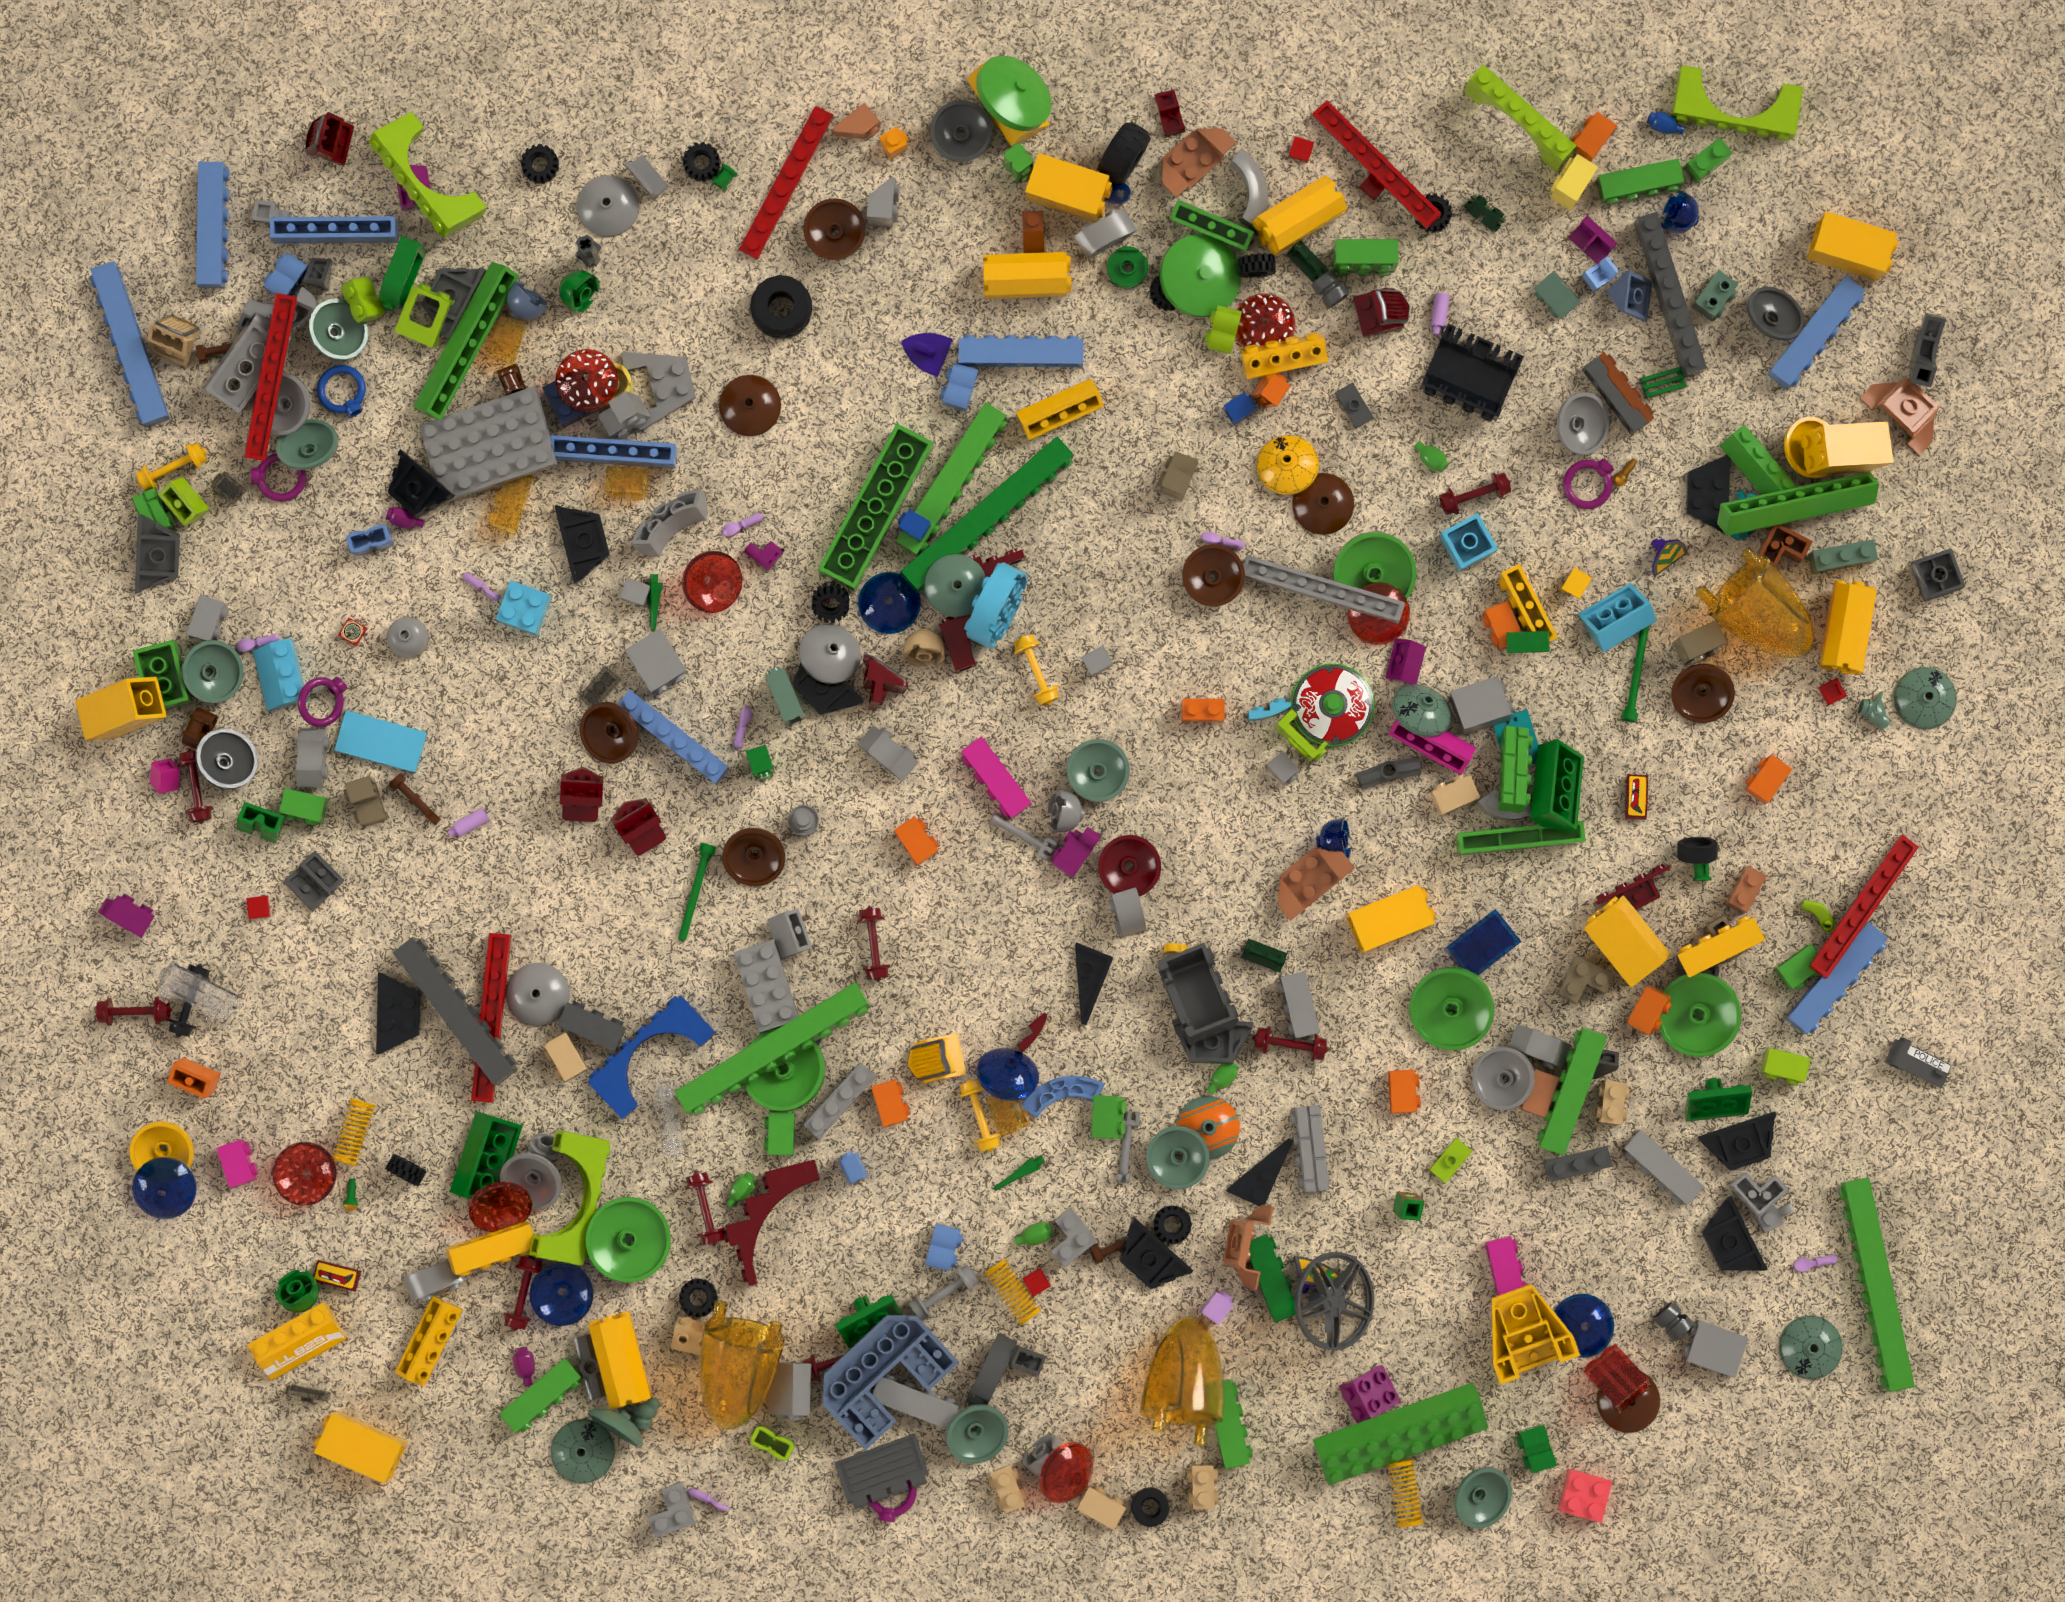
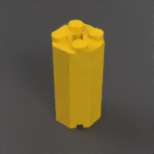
M1324 175L1252 220V224L1259 234L1257 238L1263 248L1267 247L1272 255H1278L1344 215L1348 208L1341 191H1335L1334 187L1337 186L1335 182Z
M1066 252L983 255L984 299L1067 296V293H1071L1072 288L1071 276H1067L1071 268V257L1066 255Z
M1840 580L1834 581L1819 668L1827 671H1833L1834 669L1841 671L1843 674L1860 675L1863 673L1877 593L1875 587L1864 586L1865 583L1860 581H1852V584H1847V582Z
M630 1311L589 1321L588 1327L610 1409L652 1398Z

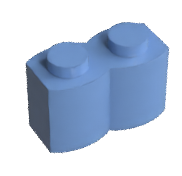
M286 253L277 259L275 263L276 269L273 273H268L264 279V288L273 295L281 293L293 296L308 269V265Z
M954 363L953 368L949 367L946 379L949 382L947 387L943 386L940 394V399H943L942 405L966 412L978 376V370Z
M376 525L367 531H355L346 537L350 552L356 556L366 555L374 549L384 550L394 544L391 531L386 525Z
M849 1151L840 1156L842 1160L839 1161V1164L849 1185L869 1176L858 1153L854 1154L853 1151Z
M938 1223L935 1224L925 1265L950 1271L951 1267L955 1268L958 1255H954L956 1246L961 1247L963 1239L960 1229Z

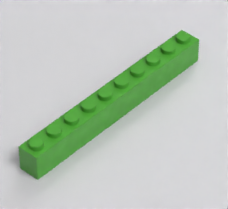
M854 982L674 1092L685 1112L690 1116H698L705 1111L707 1106L711 1104L716 1105L727 1094H734L741 1090V1086L745 1083H752L760 1078L759 1075L765 1071H773L778 1067V1063L783 1060L789 1061L796 1056L795 1053L811 1048L816 1040L829 1037L832 1034L831 1031L838 1027L839 1029L844 1028L850 1023L849 1020L856 1016L857 1018L864 1016L872 1006L860 985Z
M1870 1178L1841 1182L1839 1195L1841 1200L1845 1201L1846 1208L1843 1209L1845 1220L1849 1221L1850 1224L1848 1237L1854 1243L1855 1250H1852V1255L1855 1263L1858 1262L1860 1271H1857V1278L1864 1288L1861 1296L1863 1303L1867 1304L1869 1311L1866 1313L1868 1325H1872L1873 1333L1870 1334L1872 1345L1877 1348L1878 1354L1875 1355L1877 1366L1881 1367L1882 1375H1880L1881 1386L1888 1392L1915 1387Z

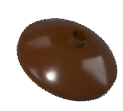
M831 198L817 203L810 209L804 221L803 232L807 245L816 255L828 260H841L853 255L860 248L865 238L866 227L864 218L855 205L843 199ZM834 229L839 231V234L836 236L831 234V231Z
M743 375L733 379L723 389L719 400V411L723 422L733 432L743 436H758L770 430L777 422L781 412V399L775 386L767 379L757 375ZM747 400L753 401L751 406H747L745 403Z
M1318 473L1314 482L1306 490L1293 495L1292 509L1296 520L1303 528L1315 534L1327 535L1341 530L1349 522L1354 511V497L1350 487L1344 480L1330 473ZM1326 498L1328 504L1323 505L1321 499Z
M1209 544L1196 549L1189 555L1183 567L1182 580L1187 593L1192 599L1205 606L1218 607L1231 602L1238 596L1244 585L1245 570L1241 559L1234 551L1222 545ZM1215 574L1217 579L1211 581L1209 575Z
M1702 663L1687 667L1679 673L1672 685L1671 698L1675 709L1685 719L1696 723H1709L1720 719L1730 710L1735 698V689L1732 679L1723 669L1712 664ZM1700 686L1706 687L1704 690L1698 689Z
M611 702L597 703L587 709L581 718L579 727L581 741L588 753L595 759L604 763L615 764L626 760L635 751L638 743V729L633 717L622 706Z
M745 828L731 835L726 841L722 853V862L729 876L738 883L747 886H763L774 881L781 874L786 856L781 841L773 833L761 828ZM752 849H757L758 852H757V853H753L751 850H752Z
M1620 1369L1612 1372L1602 1381L1597 1392L1596 1401L1600 1416L1607 1425L1620 1432L1633 1433L1645 1429L1654 1421L1659 1412L1660 1394L1658 1388L1648 1375L1639 1370ZM1632 1397L1634 1399L1633 1405L1627 1404L1628 1398Z

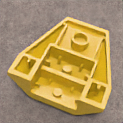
M1532 1284L1491 1298L1492 1359L1500 1385L1520 1378L1519 1373L1551 1361L1558 1359L1562 1363L1580 1356L1574 1336Z

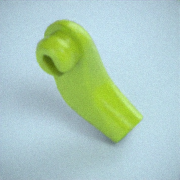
M1803 899L1801 910L1814 914L1822 929L1827 932L1831 931L1835 926V922L1825 905Z

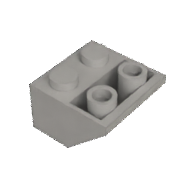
M889 178L868 196V226L893 228V222H897L898 210L895 202H899L900 190L899 184L895 183V178Z

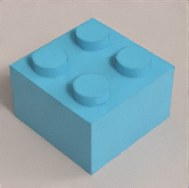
M1478 513L1441 532L1439 535L1458 572L1491 556L1498 550Z
M510 580L496 620L498 623L538 637L552 597L550 594Z

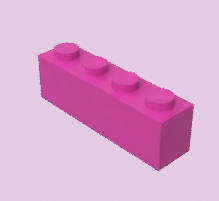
M1397 719L1388 735L1460 775L1464 772L1476 750L1475 746L1448 731L1436 737H1422L1413 734L1405 729Z
M982 736L961 751L963 754L961 760L967 768L971 766L976 773L973 776L980 785L982 783L988 788L986 791L987 795L992 801H998L1001 805L998 809L1005 818L1009 816L1012 820L1032 805Z
M1508 1236L1484 1242L1497 1296L1526 1286V1282H1522L1520 1273H1523L1522 1263L1520 1260L1517 1261L1515 1254L1518 1252L1516 1240H1512V1237Z

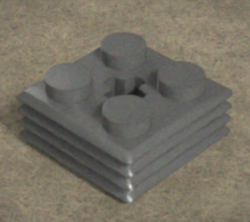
M1952 549L1915 560L1910 564L1925 602L1965 587ZM1935 570L1937 573L1942 574L1939 580L1934 577Z

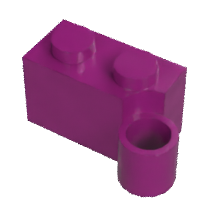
M1087 827L1083 834L1078 830H1075L1074 833L1069 831L1063 840L1066 842L1062 849L1057 848L1051 858L1054 860L1052 865L1073 879L1096 846L1101 835L1090 827Z
M123 893L122 897L117 895L114 901L106 898L98 913L142 938L155 917L152 914L153 909L144 904L141 907L134 904L135 899Z

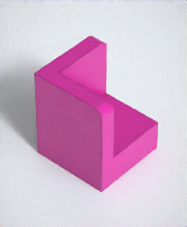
M169 758L151 762L150 784L159 794L178 790L180 768L174 761Z

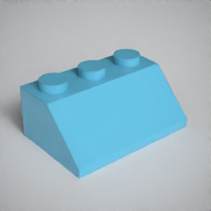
M1632 583L1625 585L1578 613L1594 643L1603 652L1657 621L1651 603Z
M291 638L283 639L253 650L267 711L298 704V696L304 686V681L294 641Z

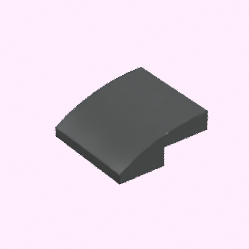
M314 851L299 864V867L283 883L314 912L344 882V879Z

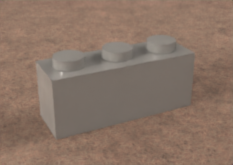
M1303 971L1280 977L1277 987L1279 994L1284 995L1285 1002L1282 1003L1284 1015L1289 1016L1290 1023H1287L1289 1035H1293L1294 1039L1320 1033L1306 972Z

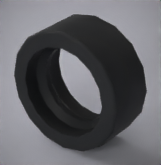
M1707 837L1683 838L1677 843V858L1682 862L1690 864L1713 862L1718 858V843L1716 840Z

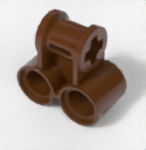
M517 363L497 370L505 395L526 389Z
M199 707L195 709L193 715L190 714L186 730L182 731V734H184L182 744L193 749L197 748L199 742L206 734L213 731L218 720L217 715Z

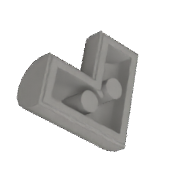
M1746 1172L1729 1186L1757 1218L1790 1191L1776 1175L1759 1187Z

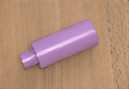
M1435 293L1430 324L1433 327L1434 335H1441V330L1446 326L1450 295L1446 293Z
M482 807L453 823L454 827L448 830L451 838L456 835L461 837L490 821Z

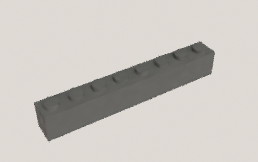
M1654 212L1637 217L1634 226L1678 364L1681 367V373L1684 378L1703 373L1707 366L1658 213Z
M411 937L396 949L393 954L493 1085H500L518 1070L515 1066L516 1060L511 1054L504 1052L502 1049L504 1047L503 1043L497 1037L494 1038L489 1032L491 1031L490 1026L484 1020L481 1021L478 1018L479 1012L477 1009L465 1001L466 995L459 987L456 989L452 984L454 980L447 971L443 972L439 967L441 965L440 961L435 955H430L427 951L429 947L421 938Z

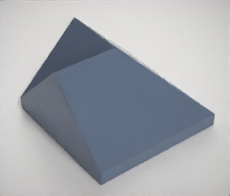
M1625 271L1606 293L1621 312L1647 322L1652 281L1631 271Z

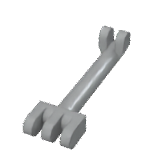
M995 812L988 823L994 827L999 826L1038 848L1036 855L1048 862L1051 858L1045 855L1044 852L1047 851L1051 854L1055 852V850L1048 847L1049 843L1054 847H1057L1059 844L1047 836L1041 841L1002 819V816Z
M1127 1111V1119H1124L1126 1129L1123 1135L1120 1171L1117 1173V1182H1130L1128 1166L1132 1126L1139 1127L1140 1112H1136L1135 1120H1131L1132 1111Z

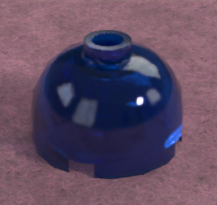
M1677 191L1679 194L1677 196L1672 195L1665 204L1662 214L1667 213L1664 223L1661 221L1660 223L1662 228L1667 231L1684 233L1698 224L1700 219L1699 205L1691 195L1683 191Z
M1344 818L1334 819L1325 823L1320 830V835L1316 836L1317 847L1327 851L1343 852L1349 859L1351 848H1347L1348 838H1350L1347 820Z

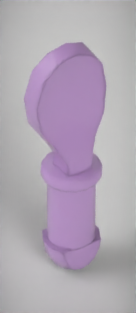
M755 513V515L747 519H742L741 523H728L723 527L722 534L726 537H732L738 534L741 529H747V527L753 524L760 523L763 520V515Z
M1205 532L1201 535V540L1208 544H1219L1241 550L1245 546L1241 540L1237 541L1226 537L1222 539L1214 532Z
M469 573L463 574L465 581L476 587L477 590L483 589L487 597L492 600L500 599L499 595L493 593L484 585V581H480Z
M271 634L262 638L258 637L257 640L245 638L237 643L236 648L240 652H249L257 646L262 647L268 643L279 641L280 637L277 634Z
M744 706L740 713L739 726H737L735 740L733 741V746L736 749H740L743 746L745 731H747L745 726L752 718V710L749 706Z
M1833 1254L1820 1258L1815 1257L1814 1260L1804 1257L1797 1259L1793 1267L1799 1272H1804L1814 1266L1820 1267L1835 1264L1838 1258Z
M694 1488L688 1490V1495L705 1502V1504L708 1501L711 1502L719 1511L725 1512L730 1509L728 1506L717 1503L710 1497L711 1494H706Z

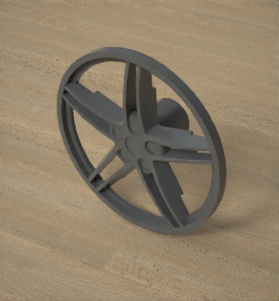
M1342 1252L1324 1253L1312 1260L1302 1272L1295 1291L1294 1306L1296 1319L1304 1336L1313 1345L1321 1349L1336 1351L1350 1347L1365 1333L1373 1314L1374 1290L1367 1270L1355 1257ZM1333 1258L1347 1261L1349 1265L1345 1271L1341 1272L1334 1284L1320 1264L1325 1260ZM1312 1272L1313 1281L1317 1289L1310 1293L1309 1302L1301 1307L1302 1289L1309 1273ZM1358 1273L1365 1287V1308L1345 1298ZM1347 1305L1364 1311V1315L1347 1310ZM1311 1309L1316 1310V1311H1314V1312H1311V1313H1308L1307 1315L1302 1316V1313H1304V1312H1306V1311H1309V1310H1311ZM1322 1313L1325 1314L1327 1343L1318 1340L1310 1333L1304 1319ZM1341 1314L1362 1319L1357 1330L1349 1338L1339 1342Z

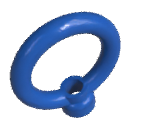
M337 365L326 370L317 384V396L322 406L333 413H346L349 418H353L363 411L360 404L365 397L366 384L361 373L347 365ZM339 373L352 376L358 386L355 398L348 400L344 405L331 403L325 394L328 380Z

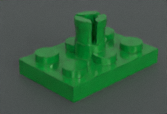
M1715 1077L1705 1081L1707 1090H1694L1687 1094L1684 1113L1686 1122L1749 1114L1752 1089L1751 1085H1736L1734 1087L1722 1088L1721 1079Z
M892 1294L879 1298L873 1304H870L867 1296H863V1299L858 1297L853 1301V1306L857 1312L843 1317L839 1322L835 1323V1326L847 1346L851 1348L857 1343V1340L864 1337L886 1315L904 1314Z

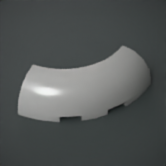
M1241 149L1231 161V167L1241 176L1248 192L1247 208L1240 223L1258 234V231L1252 224V220L1268 210V188L1258 164L1245 150Z
M302 286L297 294L294 295L297 297L291 328L299 324L302 325L307 321L316 307L314 296ZM249 299L236 328L242 330L255 312L270 320L273 303H261Z
M692 490L678 494L676 499L667 504L663 502L651 512L653 515L646 523L642 522L637 529L631 543L632 546L645 555L660 557L667 542L678 531L690 524L707 521V502L702 490Z

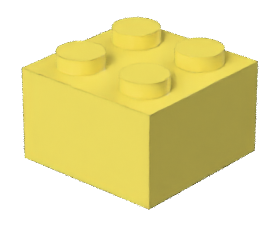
M1579 154L1574 159L1570 157L1561 172L1564 176L1559 174L1550 189L1553 192L1550 198L1571 211L1594 176L1598 166Z

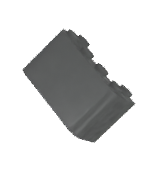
M1205 943L1157 961L1163 984L1189 1045L1237 1027L1236 1022L1239 1021L1235 1005L1229 1004L1231 1002L1227 991H1222L1220 984H1223L1220 973H1215L1213 965H1215L1213 952L1210 947L1206 948Z

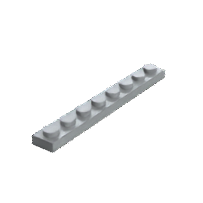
M1249 555L1246 556L1243 564L1245 578L1394 623H1399L1405 606L1403 601Z

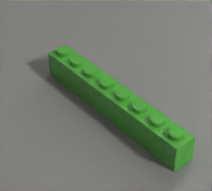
M491 262L414 403V408L431 418L442 420L506 302L508 291L519 278L518 274L504 265Z
M984 403L915 510V513L931 521V526L921 543L901 532L896 540L897 545L916 557L929 547L930 544L927 541L931 536L935 537L941 528L938 524L942 518L947 519L952 511L949 507L953 501L958 502L963 494L961 491L964 484L969 485L973 479L974 474L972 472L976 466L979 468L985 460L983 456L985 451L993 448L997 441L994 437L998 432L1002 433L1008 423L1005 421L1007 415L988 403Z
M1870 472L1721 503L1717 524L1728 536L1875 504L1879 483Z

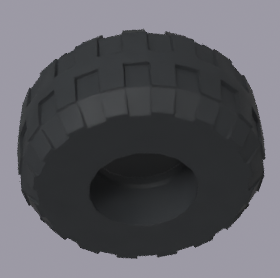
M1125 122L1117 131L1098 165L1099 172L1109 175L1110 182L1114 184L1125 183L1150 142L1151 137L1148 131L1133 122Z
M782 275L769 277L760 283L752 294L750 312L755 325L764 334L775 339H788L801 333L807 327L812 316L811 296L805 286L793 277ZM778 297H786L794 304L791 313L785 317L774 316L769 311L771 302Z

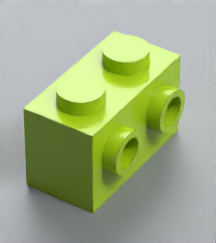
M184 477L170 481L158 493L159 497L184 526L197 522L210 509Z
M1766 1048L1760 1073L1766 1074L1765 1078L1778 1081V1078L1786 1079L1787 1084L1798 1086L1799 1083H1805L1811 1058L1773 1048Z

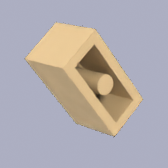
M1462 774L1452 778L1453 783L1446 785L1443 782L1433 787L1434 791L1430 794L1440 816L1481 798L1471 775L1465 777Z
M567 1032L544 1044L546 1050L543 1052L548 1061L551 1062L553 1060L557 1068L554 1071L559 1080L564 1079L565 1082H568L588 1070L586 1063Z
M1094 1485V1487L1088 1486L1076 1509L1108 1528L1115 1530L1126 1510V1506L1123 1505L1124 1501L1115 1495L1112 1498L1104 1494L1106 1490L1097 1485Z

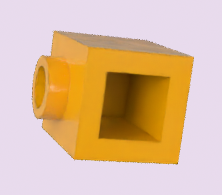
M897 126L879 136V142L890 160L908 149L907 141L909 139L903 130L899 131Z

